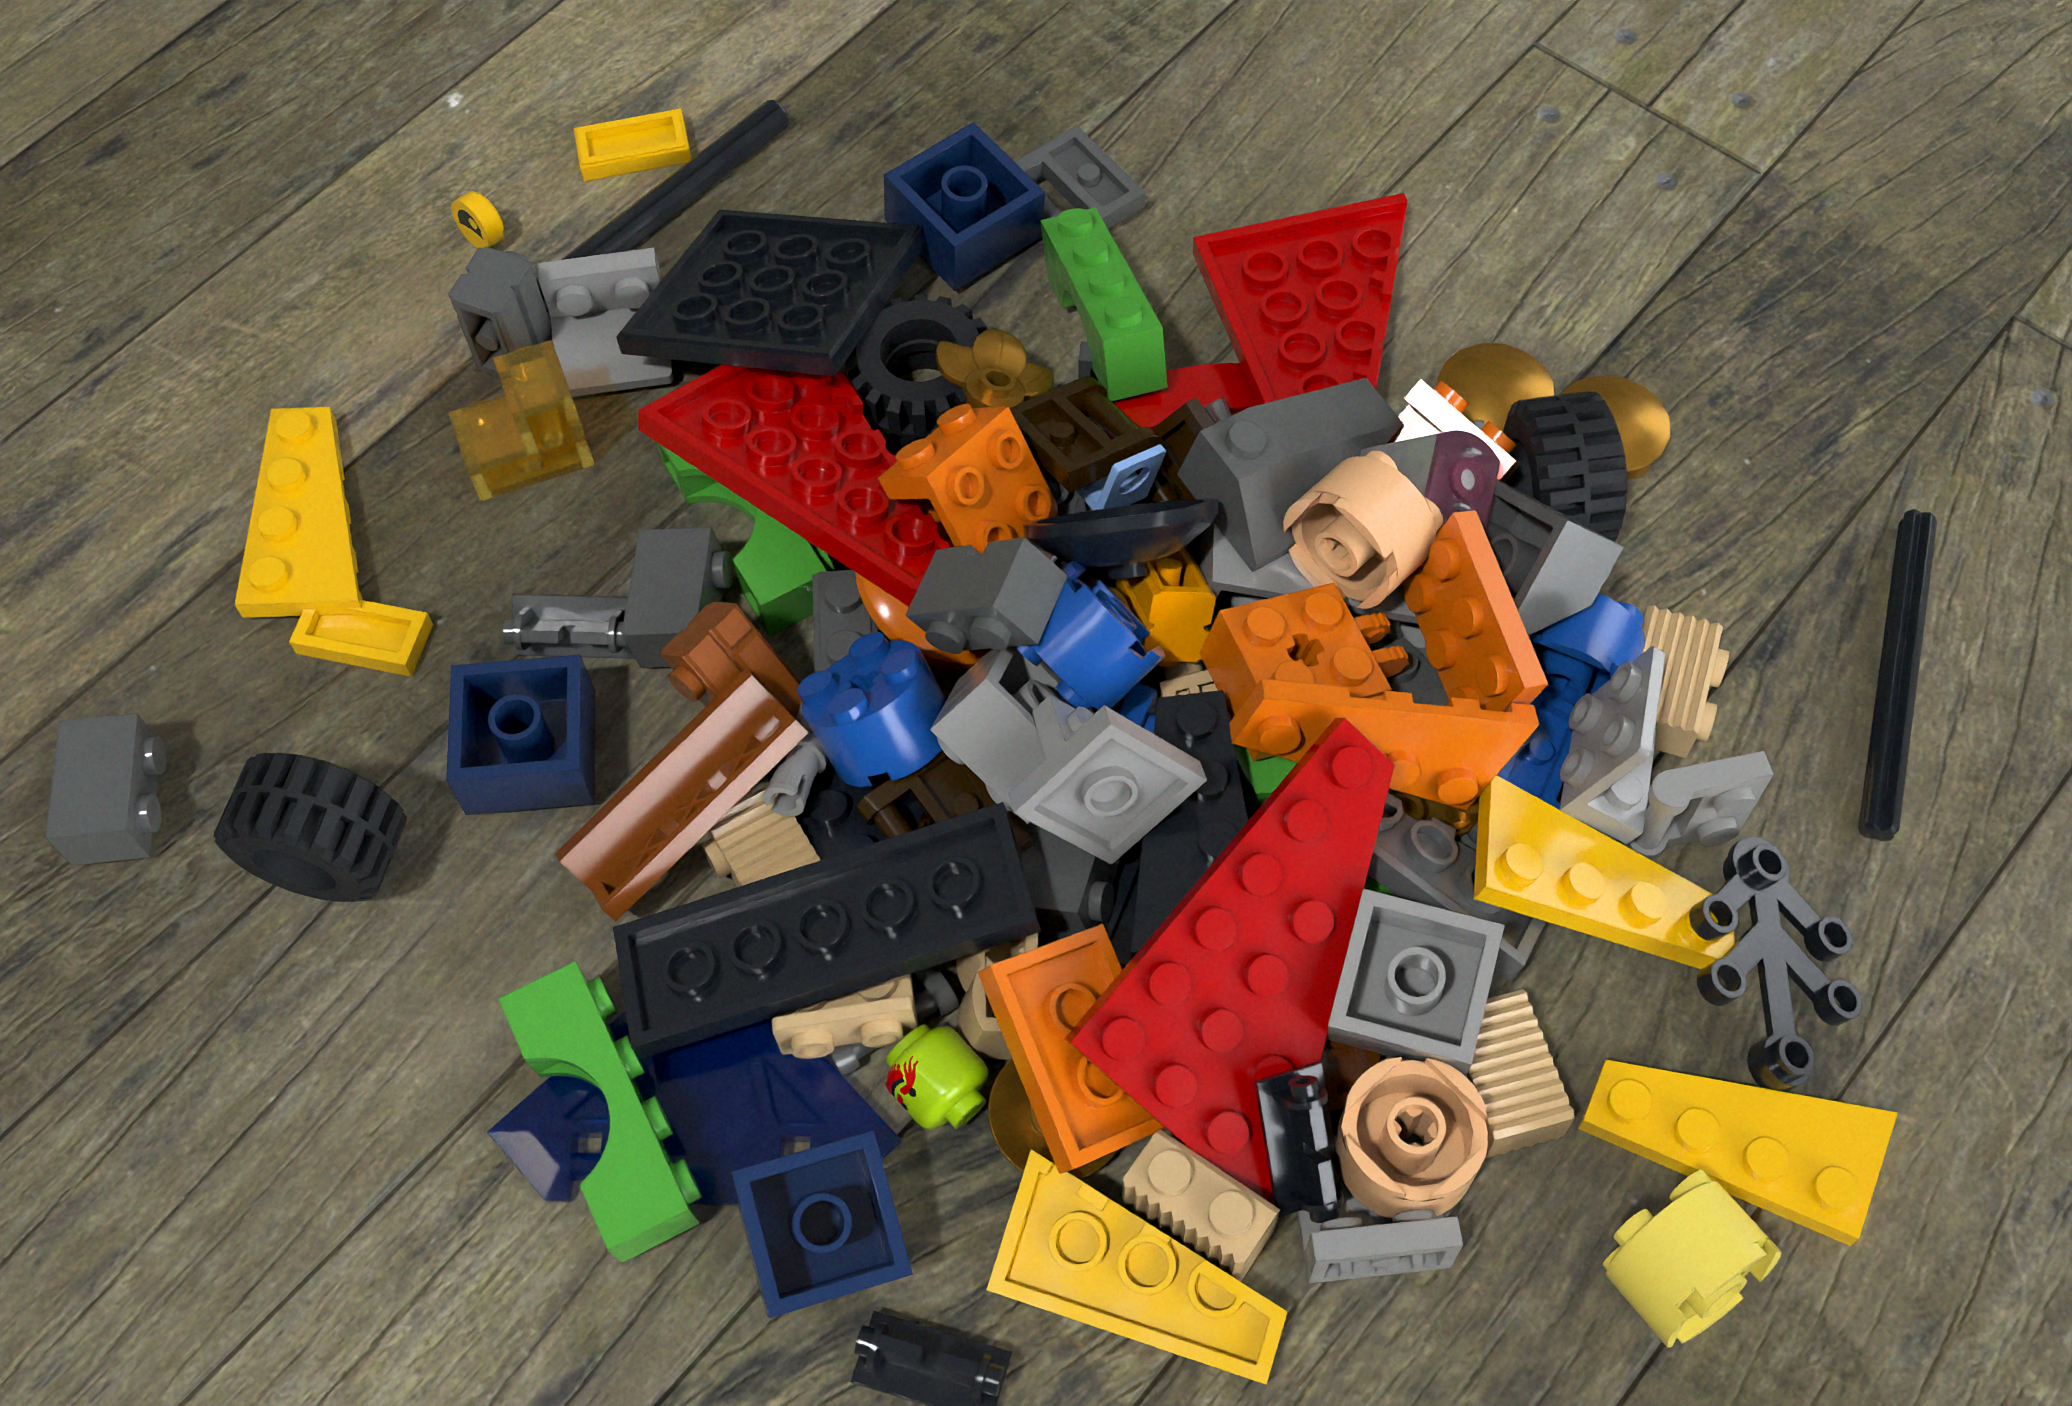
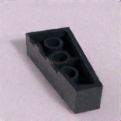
M1223 690L1157 698L1154 735L1199 760L1207 781L1143 836L1130 960L1248 822Z

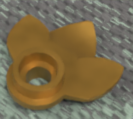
M992 329L982 332L976 337L973 347L941 341L936 349V362L940 373L946 380L963 388L967 399L966 404H970L972 408L1001 406L1011 408L1023 403V401L1051 391L1053 386L1052 370L1041 365L1026 363V350L1022 342L1004 330Z

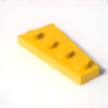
M1497 775L1479 795L1474 882L1475 900L1699 969L1721 959L1735 944L1734 931L1716 941H1707L1699 937L1691 927L1689 921L1690 909L1706 897L1713 895L1712 893ZM1709 911L1713 921L1718 924L1714 914Z

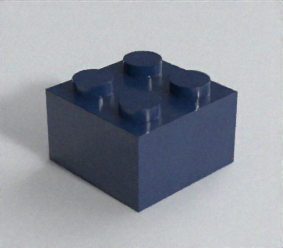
M974 122L884 174L885 221L887 223L923 226L926 245L919 256L954 291L1042 237L1040 220H1043L1045 191Z
M581 654L451 665L446 781L465 815L595 804V689Z
M874 1130L729 1172L765 1313L769 1318L913 1275Z

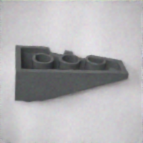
M1363 378L1249 407L1201 430L1177 475L1195 499L1214 498L1218 500L1219 514L1213 522L1253 572L1289 553V549L1295 544L1291 527L1284 532L1283 521L1290 506L1341 461L1350 457L1360 456L1362 449L1387 444L1400 429L1403 422L1368 379Z
M1493 477L1483 528L1529 636L1590 607L1602 585L1608 579L1612 567L1624 547Z

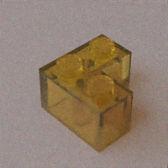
M552 340L533 346H524L513 352L494 357L493 360L505 395L490 400L477 401L467 407L449 412L466 469L480 501L595 465Z

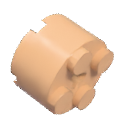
M1372 450L1365 456L1350 457L1341 461L1290 506L1285 514L1283 524L1284 532L1290 527L1292 529L1295 544L1289 549V553L1294 564L1305 579L1313 587L1335 583L1343 599L1347 596L1354 600L1363 601L1356 608L1368 609L1380 604L1429 557L1430 547L1436 541V532L1443 525V516L1437 505L1424 498L1414 484L1398 471L1391 457L1381 451Z
M1402 1057L1386 1059L1370 1067L1352 1086L1335 1134L1334 1143L1338 1169L1345 1186L1362 1205L1391 1220L1393 1216L1411 1210H1433L1436 1213V1217L1450 1210L1463 1198L1486 1157L1488 1146L1487 1113L1481 1095L1467 1077L1442 1061L1426 1058L1425 1061L1402 1060ZM1416 1134L1423 1142L1421 1145L1416 1142L1408 1145L1399 1136L1406 1139Z

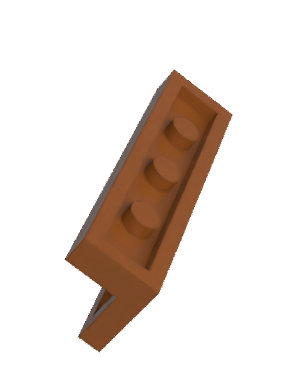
M745 668L555 854L559 862L593 892L601 909L616 922L809 732Z

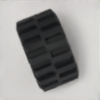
M914 294V300L903 302L902 297L889 300L890 307L880 310L845 361L847 378L864 404L863 415L872 430H880L886 440L887 450L893 451L897 446L905 447L916 440L926 438L939 427L937 420L942 414L956 406L966 404L967 399L963 388L946 380L942 375L923 382L900 379L904 374L914 370L932 369L939 371L936 362V349L941 341L973 347L976 337L987 330V326L981 318L973 319V312L964 304L954 308L950 298L939 296L936 301L927 300V294Z
M1584 391L1514 402L1508 412L1503 433L1517 445L1509 455L1520 466L1505 483L1615 542L1622 528L1626 511L1627 468L1620 432L1605 400L1596 391Z
M261 753L256 754V757H250L246 760L213 836L216 838L215 843L232 861L247 872L270 884L300 895L335 902L366 901L376 896L406 825L407 816L403 813L404 809L400 804L391 798L388 793L368 779L344 767L298 754Z

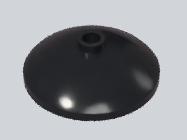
M1207 498L1162 501L1052 516L1024 523V537L1036 548L1068 564L1071 561H1075L1085 567H1107L1109 579L1147 575V561L1161 559L1182 550L1206 530L1219 514L1218 500Z

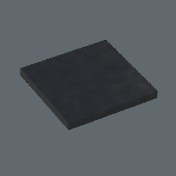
M719 209L616 336L621 354L836 376L926 245L923 226Z

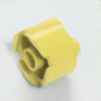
M1703 1170L1696 1171L1684 1179L1670 1194L1669 1199L1672 1203L1656 1216H1653L1648 1209H1644L1629 1218L1613 1236L1620 1246L1603 1262V1267L1607 1270V1278L1667 1348L1673 1346L1676 1338L1683 1344L1722 1318L1744 1299L1739 1292L1747 1283L1745 1276L1751 1272L1761 1282L1781 1257L1780 1249L1717 1181H1712Z

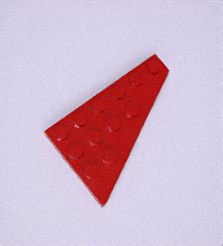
M1404 193L1193 237V256L1257 405L1367 378L1377 390L1408 203Z
M720 365L638 410L639 431L908 607L916 594L937 549L951 548L949 543L939 536L938 525L931 513L923 514L915 499L889 500L878 477L897 462L895 455L886 449V440L880 430H872L863 415L864 404L847 376L838 371L836 376Z
M1335 718L1065 1037L1069 1044L1183 1145L1273 1205L1274 1199L1254 1081L1321 1061L1335 996L1395 766L1386 755L1346 718Z

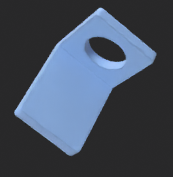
M1159 444L1115 463L1111 468L1109 476L1076 491L1092 510L1126 506L1144 499L1150 491L1166 450ZM1143 468L1139 475L1135 472L1136 470Z

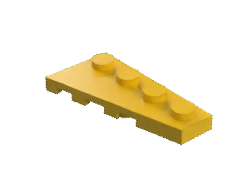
M330 407L271 409L234 604L242 618L301 616L303 610L316 609L319 615L351 614L347 608H362L361 600L363 598L359 591L356 574L359 572L356 552L352 546L349 526L351 524L350 510L343 486L345 477L337 422Z
M1605 1060L1598 1073L1578 1129L1686 1176L1703 1170L1712 1181H1717L1728 1194L1851 1246L1860 1237L1898 1112Z
M1031 1149L987 1290L1267 1385L1288 1311L1069 1172L1059 1174L1053 1162Z

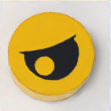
M469 191L452 202L451 211L453 218L462 234L476 248L492 247L504 238L503 222L494 206L483 195Z

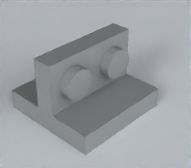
M1050 694L1032 711L1046 759L1010 791L1008 795L1015 814L1112 865L1204 784L1207 778L1199 760L1107 706L1103 705L1093 714L1090 710L1081 706L1075 709Z

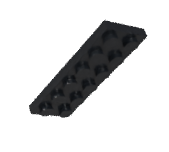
M1004 802L615 926L613 927L631 1048L643 1059L1041 932L1010 816Z

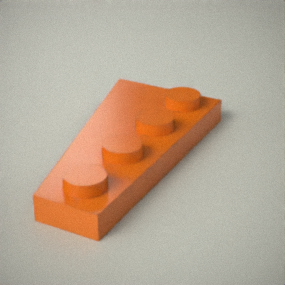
M1261 679L1229 723L1232 744L1299 762L1335 718H1346L1395 764L1389 786L1390 789L1467 810L1539 726L1535 707L1529 704L1510 703L1507 712L1482 710L1478 699L1451 697L1447 706L1414 703L1411 693L1384 691L1383 695L1370 699L1350 697L1348 687Z

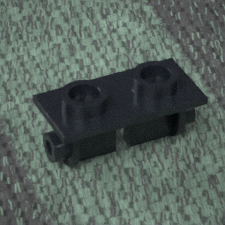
M1317 1061L1254 1081L1274 1205L1280 1209L1278 1217L1304 1210L1309 1212L1310 1220L1315 1223H1324L1337 1219L1339 1217L1338 1208L1343 1205L1344 1197L1341 1188L1322 1063Z
M873 1311L869 1326L863 1325L856 1341L855 1354L859 1355L850 1382L925 1406H997L1012 1352Z

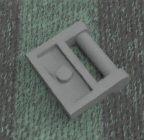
M1761 751L1659 773L1649 788L1648 799L1650 804L1645 812L1643 834L1628 844L1624 843V846L1652 861H1657L1666 847L1700 841L1704 846H1713L1735 838L1740 833L1741 828L1774 775L1765 752Z

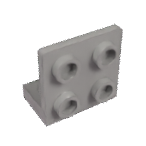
M654 248L537 263L539 284L551 317L555 388L560 398L656 386L673 382L672 359L621 354L616 338L662 281Z
M1654 646L1647 649L1633 662L1621 664L1607 683L1592 695L1587 693L1577 701L1569 717V728L1573 730L1569 754L1565 758L1560 770V779L1564 782L1560 811L1625 844L1630 843L1643 834L1657 734L1655 726L1665 661V652Z
M1416 1134L1406 1139L1399 1136L1408 1145L1414 1142L1421 1145L1423 1142ZM1341 1176L1340 1181L1344 1203L1338 1208L1339 1217L1337 1219L1324 1223H1315L1310 1220L1309 1212L1304 1210L1297 1212L1308 1284L1451 1268L1463 1247L1458 1216L1444 1218L1443 1214L1436 1217L1435 1211L1424 1209L1406 1211L1393 1216L1391 1220L1362 1205L1350 1193Z

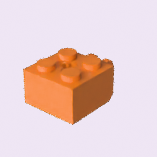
M1335 583L1220 610L1199 653L1217 690L1224 691L1226 707L1232 719L1261 679L1343 686L1349 688L1350 697L1370 699L1383 695L1384 691H1391L1392 689L1387 678L1400 673L1409 664L1407 660L1409 657L1403 646L1399 647L1397 645L1395 647L1391 646L1388 649L1370 650V644H1375L1391 632L1390 622L1385 613L1381 614V612L1373 613L1370 616L1364 615L1353 618ZM1247 748L1253 761L1274 756Z

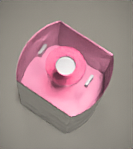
M1450 430L1369 447L1360 451V456H1365L1368 452L1375 450L1386 453L1391 457L1398 471L1414 484L1424 498L1437 505L1443 516V525L1452 513L1476 510L1483 528L1487 526L1500 460L1493 449L1480 437L1462 430Z

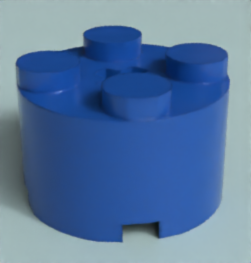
M1071 561L1062 570L1068 577L1039 643L1015 647L1033 665L1038 666L1044 661L1062 679L1056 685V689L1073 708L1076 709L1081 706L1089 710L1095 707L1099 710L1105 705L1111 709L1165 657V654L1160 646L1148 652L1141 643L1150 634L1146 627L1100 580L1091 588L1081 582L1078 577L1086 569L1077 562Z
M1598 593L1590 607L1529 635L1531 644L1548 682L1545 689L1574 706L1583 695L1587 693L1592 695L1611 679L1621 664L1624 662L1631 663L1643 653L1645 638L1641 628L1644 621L1642 613L1629 603L1616 602Z
M869 633L857 639L850 646L848 655L832 664L826 670L809 675L798 686L797 693L802 700L801 708L805 720L842 781L851 786H872L868 777L887 772L892 781L906 777L923 767L942 750L937 736L930 729L947 698L921 650L913 643L901 640L887 641L883 633Z

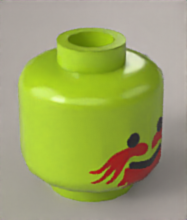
M926 1024L920 1025L899 1041L885 1060L890 1066L885 1079V1086L924 1129L931 1130L947 1122L955 1129H958L970 1121L986 1103V1099L979 1092L984 1087L989 1076L988 1068L983 1060L950 1026L930 1029Z

